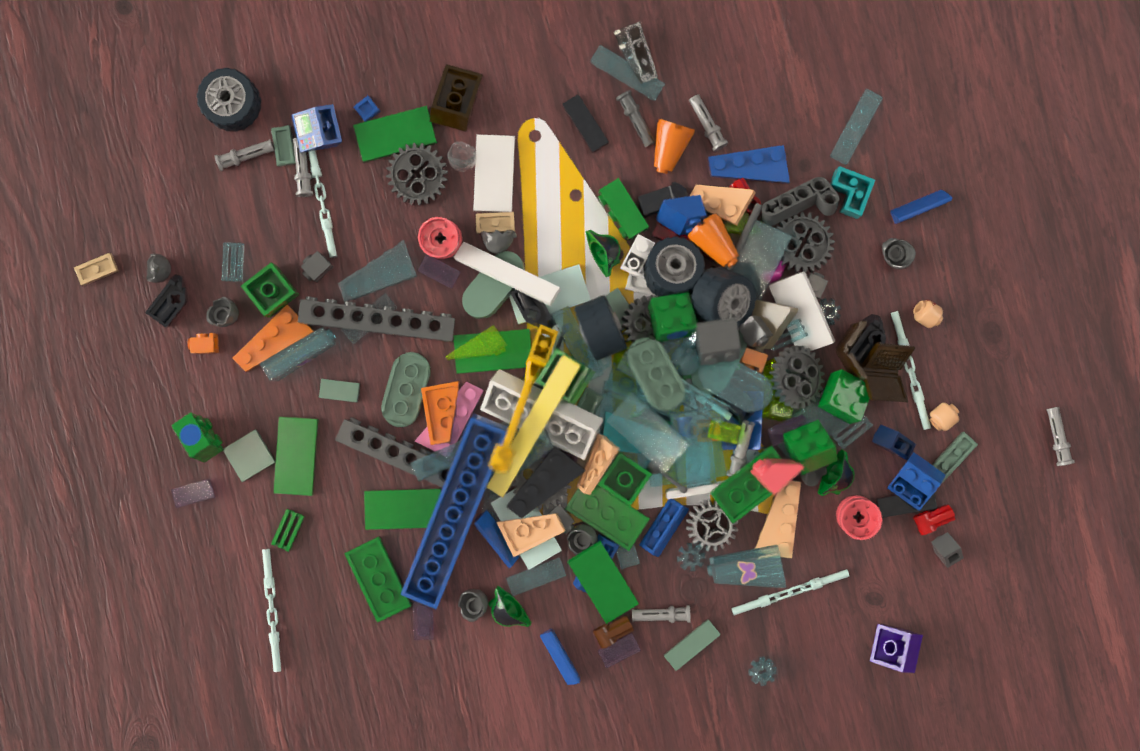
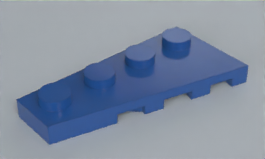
M784 145L708 157L711 177L744 178L752 181L790 183Z

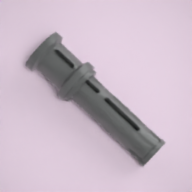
M628 90L619 95L616 100L620 101L624 109V115L629 116L646 148L654 144L656 140L641 116L640 106L635 103L631 95L632 91Z

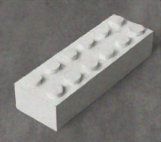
M499 369L490 380L480 410L510 424L525 381ZM532 385L517 428L520 429L543 391L542 389ZM561 399L539 438L585 460L604 419Z

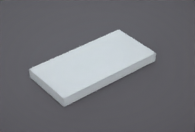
M477 135L474 211L512 212L515 136Z
M805 271L769 285L777 304L798 308L797 314L787 326L795 346H804V348H810V351L835 342Z

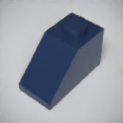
M881 424L874 433L872 440L879 447L906 461L910 458L916 446V443L900 432Z

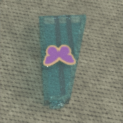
M321 327L260 363V366L270 381H280L336 345L334 342L336 337L330 329L327 330Z
M778 545L709 558L710 565H707L709 577L713 576L715 584L787 587Z

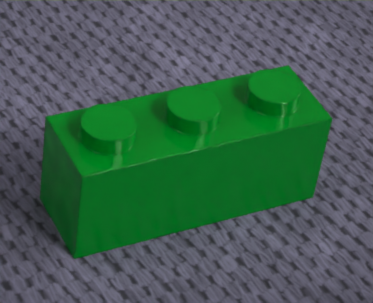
M619 178L599 190L600 195L598 199L603 206L606 205L610 210L608 215L613 222L616 221L620 227L618 231L623 239L627 238L630 241L638 234L648 230L647 222Z

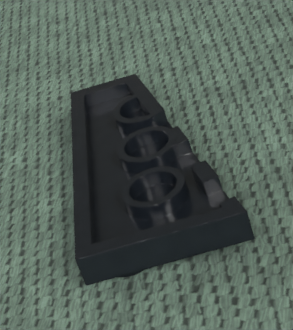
M554 446L506 507L522 519L586 470L557 446Z

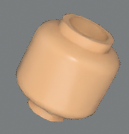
M931 300L920 301L914 307L915 320L927 328L938 326L943 320L942 308Z
M941 403L931 411V418L929 420L938 431H947L959 421V410L953 404Z

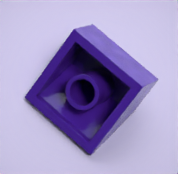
M878 624L870 662L904 673H915L923 635L901 628Z

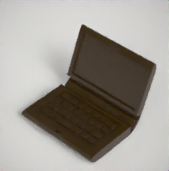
M866 321L850 324V328L836 346V354L847 372L861 380L867 379V376L853 354H848V348L853 345L867 324Z
M876 343L862 363V370L867 376L864 382L871 400L908 403L901 376H898V370L903 368L915 350L914 346Z

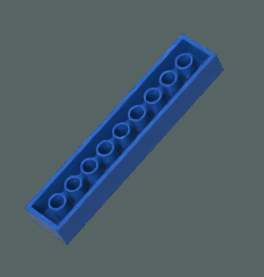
M477 414L471 416L400 595L437 609L493 472L489 464L495 447L503 445L509 427Z

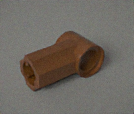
M626 615L610 624L607 623L593 630V633L601 649H604L614 644L617 639L633 632L634 629Z

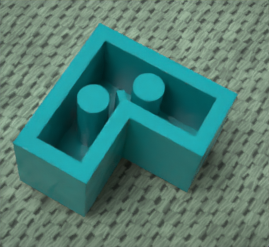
M839 166L834 171L830 185L835 191L846 195L840 213L855 219L860 218L863 215L875 179Z

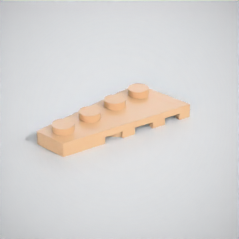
M789 481L775 494L753 554L792 558L801 487L800 481Z

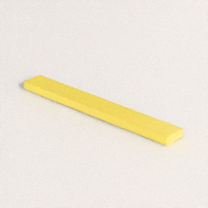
M566 355L562 356L511 444L510 448L515 454L509 471L507 473L496 471L486 488L501 497L505 496L581 365Z

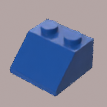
M701 195L663 200L656 217L657 222L680 236H688L697 225L701 226L706 217Z

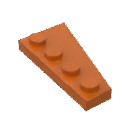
M286 305L233 359L245 372H248L272 356L284 351L289 346L301 341L306 336L313 334L314 330L308 324L298 323V314L289 305Z

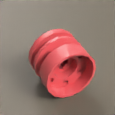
M442 217L430 218L419 229V246L431 257L439 259L451 258L462 245V234L458 226L450 220ZM441 234L444 237H446V240H443L442 244L440 241L437 240L439 237H441Z
M848 496L837 507V523L847 535L854 539H869L876 535L881 528L882 516L877 505L864 496ZM857 512L861 514V516L858 517V520H856L853 517V515H856Z

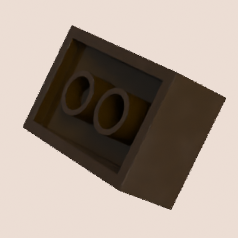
M446 64L431 106L429 122L466 132L483 74Z

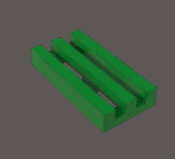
M286 509L271 545L278 546V548L289 552L305 516ZM289 514H291V519L287 525L281 541L278 542V539L282 533V530L289 517ZM298 517L299 519L288 544L284 545L294 520Z

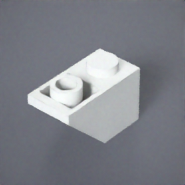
M638 234L620 269L638 277L655 243Z

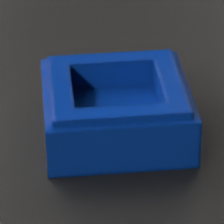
M366 96L354 106V109L365 122L381 112L369 96Z

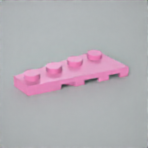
M466 382L459 389L451 442L430 445L428 427L418 436L415 442L449 459L484 390L469 382Z

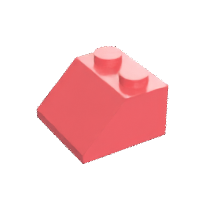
M764 458L763 460H758L750 472L768 491L775 495L804 467L792 459Z

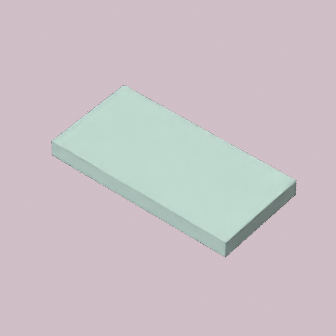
M579 264L539 277L560 287L561 290L551 306L545 304L550 314L591 300ZM510 295V301L518 325L525 323L526 321L512 295ZM530 310V315L528 316V318L532 317L533 320L536 319V314H538V312Z
M517 488L506 493L504 497H499L491 502L500 521L521 519L506 507L515 494L513 492ZM535 508L523 518L542 515L539 509ZM555 537L525 551L520 556L528 570L562 550Z

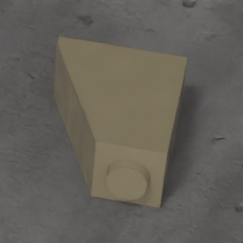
M756 300L752 316H760L773 335L768 338L769 342L762 347L752 346V349L758 352H764V349H772L797 314L798 308Z

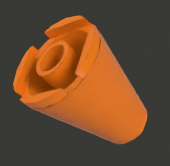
M658 120L654 166L657 167L658 172L668 174V171H673L693 137L694 129L665 120Z
M715 213L704 220L705 223L701 226L697 225L689 233L688 239L722 267L728 266L731 268L738 262L739 254L721 217Z

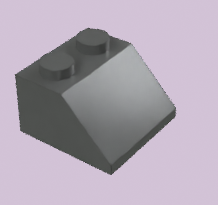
M736 317L696 324V348L701 365H713L719 362H731L740 359V342Z

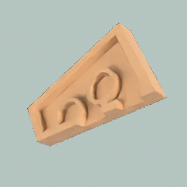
M695 185L690 196L701 195L705 212L712 215L717 213L721 219L737 226L756 192L749 189Z
M601 434L596 436L584 466L586 471L581 474L577 487L584 494L591 495L619 450L614 443Z
M557 513L497 522L513 557L566 531Z

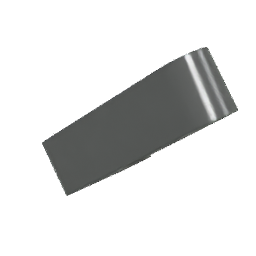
M816 177L765 202L762 205L760 220L765 226H773L813 205H816L822 214L831 216L837 211L839 196L825 178Z

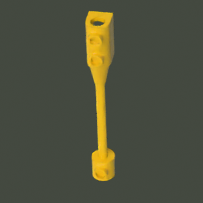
M541 324L526 361L525 384L504 443L495 447L489 464L497 472L507 473L509 471L515 454L510 447L530 390L546 366L559 332Z

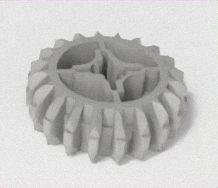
M707 499L706 506L703 501H700L701 508L699 509L694 505L693 508L697 512H689L693 519H686L687 523L692 524L686 526L688 531H692L688 536L689 538L695 537L692 541L694 544L700 541L698 545L700 549L705 544L706 551H709L711 546H713L714 551H717V545L724 549V542L728 545L731 544L728 540L729 537L735 539L736 536L731 532L738 531V528L733 527V525L738 524V521L733 524L715 500L712 505L711 500ZM717 510L709 518L701 516L706 511ZM722 513L727 519L726 529L720 526L719 523ZM697 521L705 525L702 537L697 532ZM714 521L718 528L710 529L706 522ZM714 533L723 534L718 539L708 540Z

